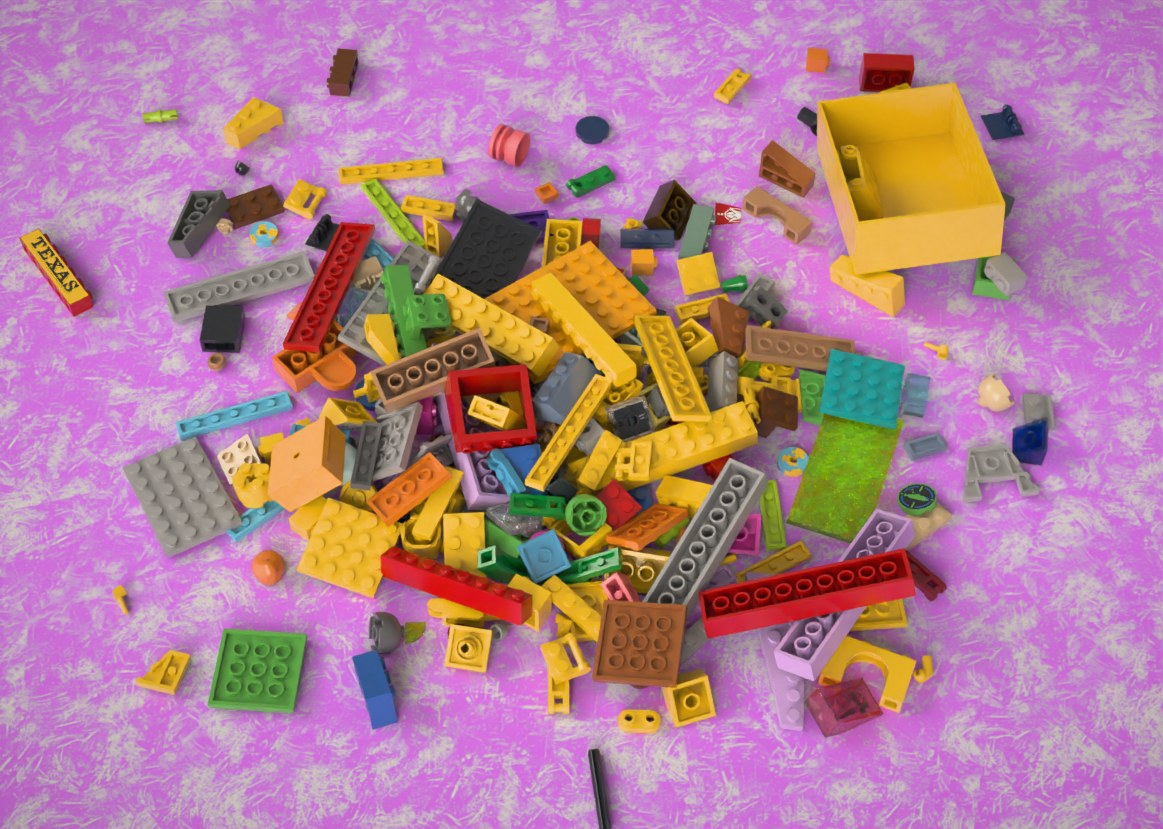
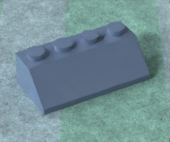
M565 352L532 400L535 419L562 424L595 374L603 376L602 373L583 355Z

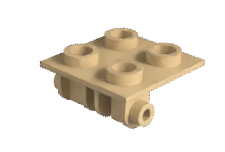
M376 256L361 261L354 276L351 287L357 298L360 288L372 290L380 279L381 274L384 273Z
M246 434L217 455L229 485L233 484V477L239 470L240 465L243 463H261L249 434Z

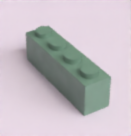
M693 204L678 260L701 255L704 251H708L709 241L707 239H711L713 231L711 226H714L716 221V215H713L714 208Z

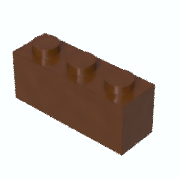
M338 48L336 55H333L330 78H327L326 82L330 95L350 97L359 63L357 50Z

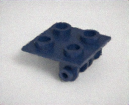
M1008 104L1003 106L1002 112L981 115V119L992 140L1024 135L1022 125L1018 122L1016 114L1013 113L1012 106Z

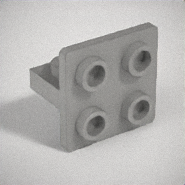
M451 434L447 436L441 435L431 443L429 441L425 442L420 447V452L411 459L412 463L409 467L429 452L444 467L454 466L451 450L447 446L453 436Z

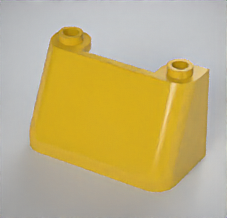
M840 146V163L859 222L882 219L883 207L874 172L856 146Z

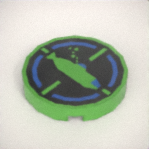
M910 484L899 491L897 503L904 513L923 515V512L928 511L929 513L936 507L937 494L931 486L926 484Z

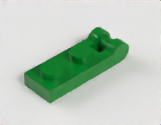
M604 165L577 179L568 180L566 187L572 190V194L578 198L614 181L616 175L607 165Z
M510 493L509 515L551 517L556 520H564L566 499L557 496Z

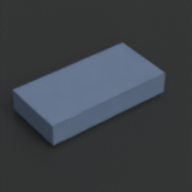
M939 432L907 441L903 444L911 461L947 450V446Z

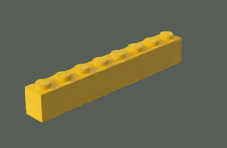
M551 272L532 281L531 293L533 298L538 300L542 304L543 309L552 315L553 320L562 326L563 331L573 338L575 345L582 348L586 357L592 359L596 368L605 374L609 382H612L618 388L636 378V364Z

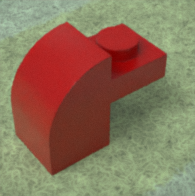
M583 218L581 246L591 241L599 249L601 219Z

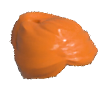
M264 550L254 557L251 569L254 576L262 584L274 585L283 577L285 561L276 551Z

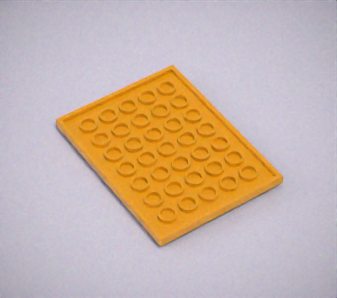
M591 241L485 298L486 301L527 324H530L531 317L550 319L547 335L554 338L560 348L539 378L528 372V377L534 385L550 375L565 352L583 356L585 354L580 346L575 345L573 338L563 331L562 326L553 320L552 315L543 309L542 304L533 298L531 293L532 281L551 272L612 339L635 327V315L655 316L657 312L649 301Z

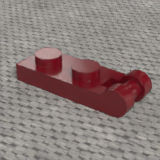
M906 550L914 586L923 592L929 601H934L938 597L937 594L943 593L947 589L946 584Z

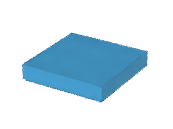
M554 529L516 546L530 578L535 584L571 567Z

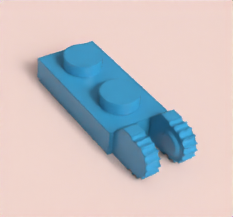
M492 449L490 457L487 459V465H489L491 470L495 471L508 496H510V493L524 494L526 487L509 460L506 459L499 449Z

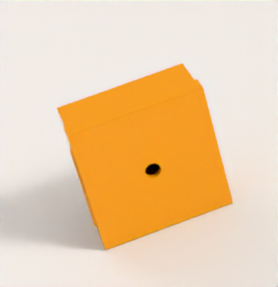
M326 415L272 446L267 496L273 501L276 500L289 512L343 484L346 435Z

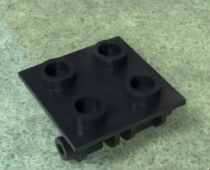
M329 214L323 215L313 232L309 235L305 245L327 251L339 224L333 223Z

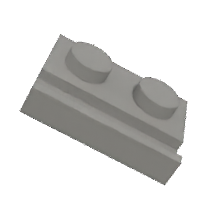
M1023 393L1022 404L1026 429L1050 428V430H1053L1055 421L1051 394L1042 396V394Z

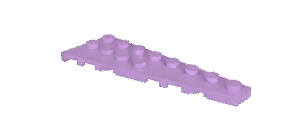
M746 571L745 580L751 581L775 575ZM795 621L758 628L757 632L767 664L766 670L771 681L770 686L776 702L775 707L780 728L802 731L804 725V678L779 669L774 655V650Z

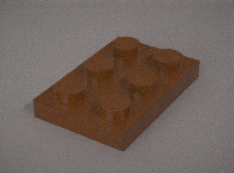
M272 184L227 199L230 206L226 213L231 222H233L235 229L285 212L283 204Z

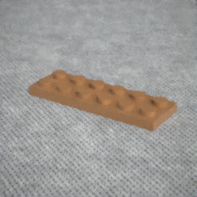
M747 325L745 329L746 360L827 371L831 349L856 354L854 340Z

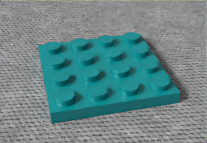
M831 349L819 412L895 430L905 365Z

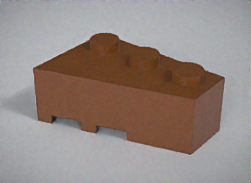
M772 140L762 151L759 177L804 198L814 185L816 173Z
M716 297L707 310L710 313L711 321L709 325L712 328V333L718 347L717 352L721 354L725 351L737 359L741 354L750 311Z

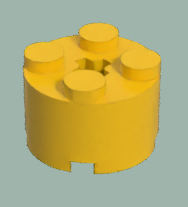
M243 463L235 473L232 483L239 500L245 507L260 508L268 500L269 502L273 501L267 496L270 473L268 464Z
M420 514L411 516L410 520L406 523L404 522L401 527L403 550L416 553L427 559L437 558L441 551L440 546H442L441 525L439 524L430 541L412 535V530Z

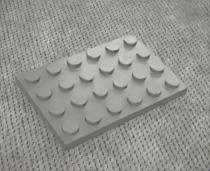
M196 437L122 467L167 559L222 535L229 529L233 530L242 526L238 513Z

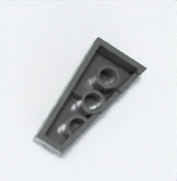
M223 190L190 191L167 242L176 258H192L229 208L230 203Z

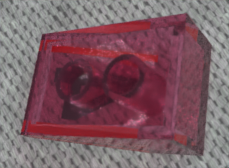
M863 678L817 687L804 701L825 738L842 734L884 714Z

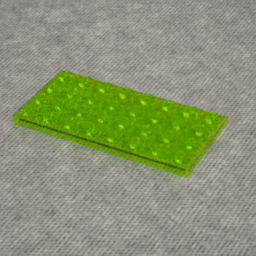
M825 414L787 518V524L852 543L877 507L904 421L897 419L894 430Z

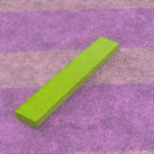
M375 178L361 184V190L402 243L405 245L407 240L425 249V240L379 181Z

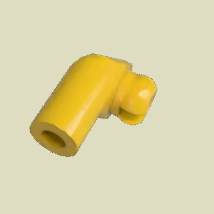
M930 655L922 657L923 668L918 671L915 670L913 673L915 680L919 683L926 682L934 675L933 659Z

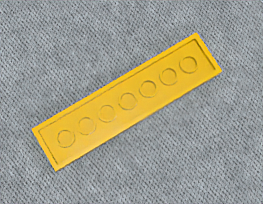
M635 315L634 324L672 421L710 422L711 413L670 316Z

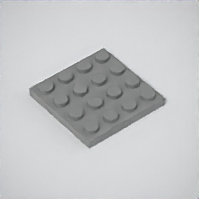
M419 402L374 418L377 423L383 424L372 482L405 471L417 432L418 422L421 418L423 406Z

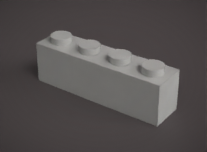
M725 351L709 362L707 406L710 412L737 403L738 359Z

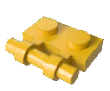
M632 441L631 448H626V443L621 442L615 454L617 457V464L614 465L616 480H623V474L629 473V480L649 481L652 442ZM630 457V464H624L625 458Z

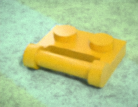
M298 179L285 200L283 207L307 219H312L320 201L327 195V190ZM311 194L315 195L309 208H304Z
M575 632L540 645L555 684L591 671V667L585 661L577 643L578 638ZM570 645L578 667L573 668L564 648L565 646Z

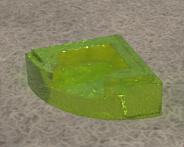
M405 622V644L413 643L423 636L426 630V622Z

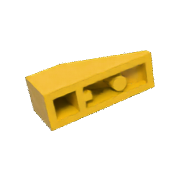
M424 214L425 250L442 258L452 244V234L439 221Z

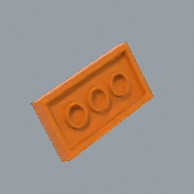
M429 452L366 502L387 527H390L450 480L452 476Z
M656 503L606 536L607 543L617 547L631 548L634 551L642 550L644 546L655 541L659 536L667 533L669 529L688 517V510Z

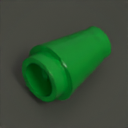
M740 274L721 282L723 292H744V290H747L746 275L741 276Z

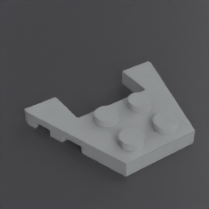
M1006 444L968 448L963 502L981 501L982 493L978 483L1016 480L1021 497L1038 495L1040 490L1037 485L1032 483L1030 475L1020 467V462Z

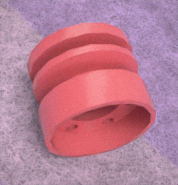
M499 124L494 130L489 143V157L501 162L505 160V163L515 167L521 166L530 147V134L518 129L514 131V128L510 126L507 127V125Z

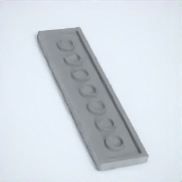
M305 251L164 291V296L172 319L176 323L203 315L206 305H237L311 283L315 275Z

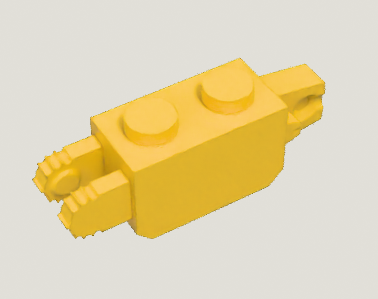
M431 598L427 603L429 615L435 618H443V623L447 627L457 623L483 627L485 621L500 620V618L442 598Z

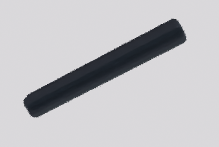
M597 748L590 749L588 751L599 829H611L600 750Z

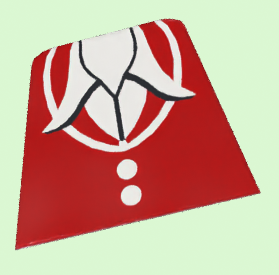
M716 202L715 225L737 224L741 222V208Z

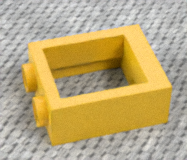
M476 395L467 413L480 422L503 431L519 429L523 417L513 410Z
M565 519L559 520L549 528L550 530H555L556 534L563 539L566 551L577 559L600 553L610 545L607 543L606 536L612 533V527L606 523L603 526L600 525L596 529L597 532L580 546L566 537L572 529Z

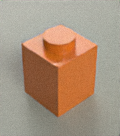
M808 48L806 71L825 73L826 66L830 65V56H827L828 49Z

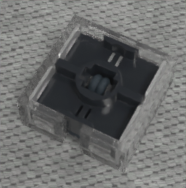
M639 395L605 407L608 421L613 423L614 426L611 431L622 442L626 443L655 432L645 396Z

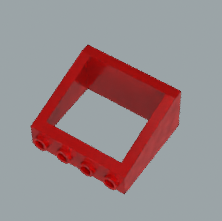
M526 364L448 371L444 393L456 453L468 454L481 450L488 452L492 449L534 445L537 434ZM518 391L526 429L465 434L460 396Z

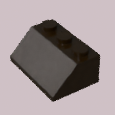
M674 179L659 186L643 223L648 229H674V240L678 241L689 221L693 204H696V202Z

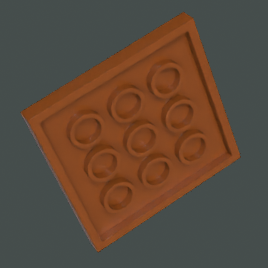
M604 600L592 674L593 682L677 688L688 610L687 605Z

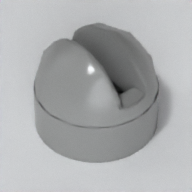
M497 623L490 628L493 631L492 638L495 641H500L508 635V628L503 623Z

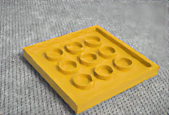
M328 498L299 562L297 572L374 599L383 578L381 573V555L392 546L396 547L401 535L402 523L395 522L390 527H387L380 517L374 513Z

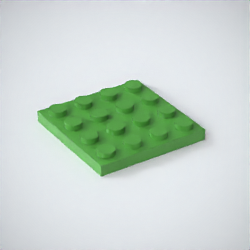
M224 628L208 700L209 708L294 714L308 639L307 634Z

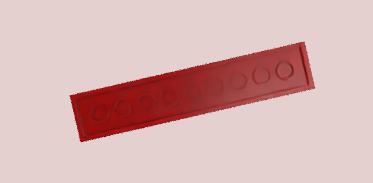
M340 223L284 339L283 348L285 350L320 353L375 233L374 224Z

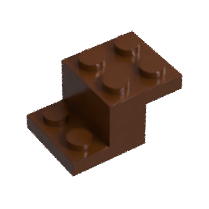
M763 386L755 395L756 401L759 403L758 412L761 419L760 423L757 424L754 418V426L758 436L767 438L776 427L795 431L798 428V396ZM737 393V403L741 401L745 403L744 396Z

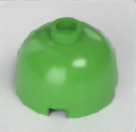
M591 494L575 496L569 501L565 510V520L569 527L577 534L583 536L596 533V529L600 525H604L607 517L604 504Z

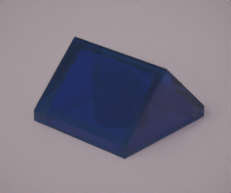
M1047 417L1013 428L1012 453L1020 463L1042 466L1048 451Z

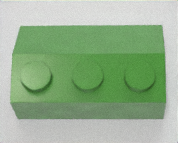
M484 512L485 547L488 548L496 545L503 552L522 559L516 546L527 542L534 534L497 512Z

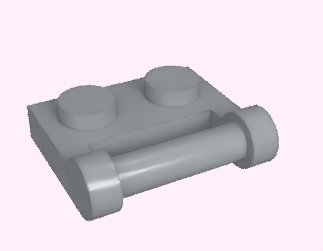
M432 255L429 257L427 265L414 287L415 295L424 294L430 286L428 282L430 278L434 279L438 270L435 267L440 262V259Z

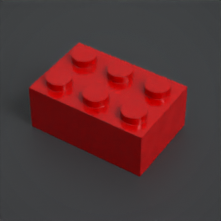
M863 53L859 73V90L862 92H881L904 83L911 87L915 70L913 55Z

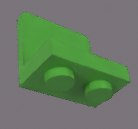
M444 294L408 295L406 305H403V316L407 318L406 331L410 333L411 339L419 338L421 328L449 327L451 325L447 300Z

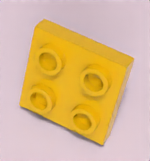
M451 624L444 666L487 673L493 631Z

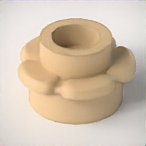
M220 219L216 227L219 228V232L228 234L233 231V222L227 219Z

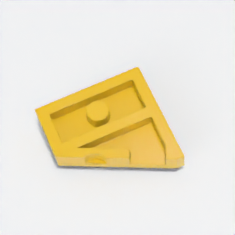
M169 650L160 661L155 662L150 667V671L142 678L139 676L136 679V685L176 695L191 661L190 654Z

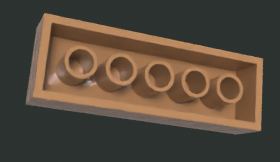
M478 328L370 372L387 413H390L444 391L448 371L496 366L483 333Z

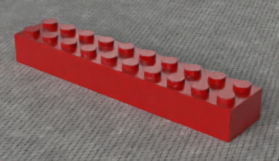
M905 548L698 592L702 621L707 639L916 596L914 580Z

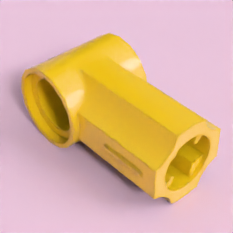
M738 377L737 393L743 395L742 392L745 389L749 395L748 388L754 389L755 395L763 386L775 388L774 384L754 381L753 378Z

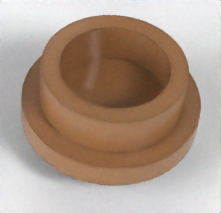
M213 353L209 356L207 364L211 370L219 371L226 366L227 361L222 354Z

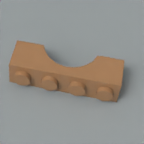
M758 186L744 197L742 207L744 211L755 218L771 216L778 219L784 226L783 237L795 245H798L810 234L812 222L808 218L800 215L794 209L788 207Z

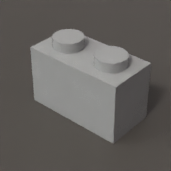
M1006 252L988 259L984 269L986 276L1006 296L1023 289L1028 277Z

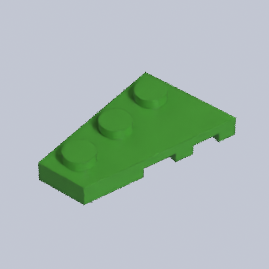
M799 369L803 422L821 426L825 414L820 413L819 409L826 376Z

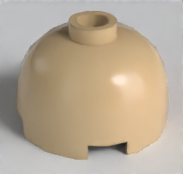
M992 373L981 381L978 387L980 398L977 400L983 408L987 407L991 411L1001 412L1013 406L1014 401L1009 400L1008 397L1011 394L1000 379L996 381L994 379L996 376Z

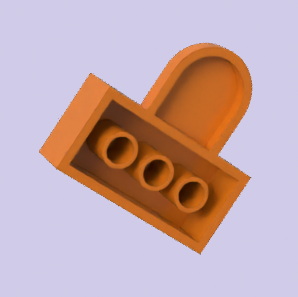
M334 320L320 353L283 349L272 356L275 372L296 393H299L315 381H318L328 390L341 391L352 386L356 380V366L350 358L357 354V350L337 340L343 327Z

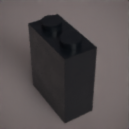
M206 305L199 340L202 352L240 353L245 324L243 306Z

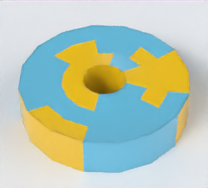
M258 222L249 231L250 240L258 247L271 246L278 240V229L271 222Z
M797 447L785 448L780 452L777 460L779 470L790 477L804 474L809 465L807 454Z

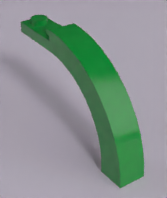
M496 545L478 551V569L487 576L509 584L516 574L528 577L531 580L522 559L503 552ZM616 547L585 558L569 561L571 567L555 575L565 584L590 582V578L622 569V551ZM550 576V577H548V578H546V579H544V580H542V581H540V582H538V583H536V584L539 585V586H542V585H543L546 581H548L552 576Z

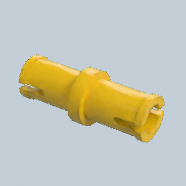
M748 388V395L745 389L742 392L745 401L744 405L754 425V418L756 423L759 424L761 419L759 417V403L756 401L755 390Z

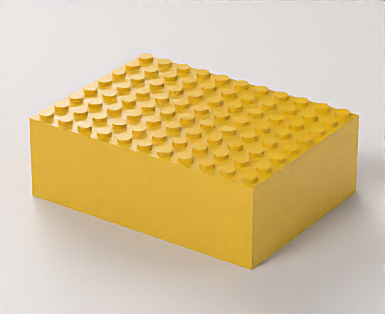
M956 83L817 101V152L855 275L1001 255L1005 201ZM840 146H856L874 172L883 207L882 219L859 222L840 163Z

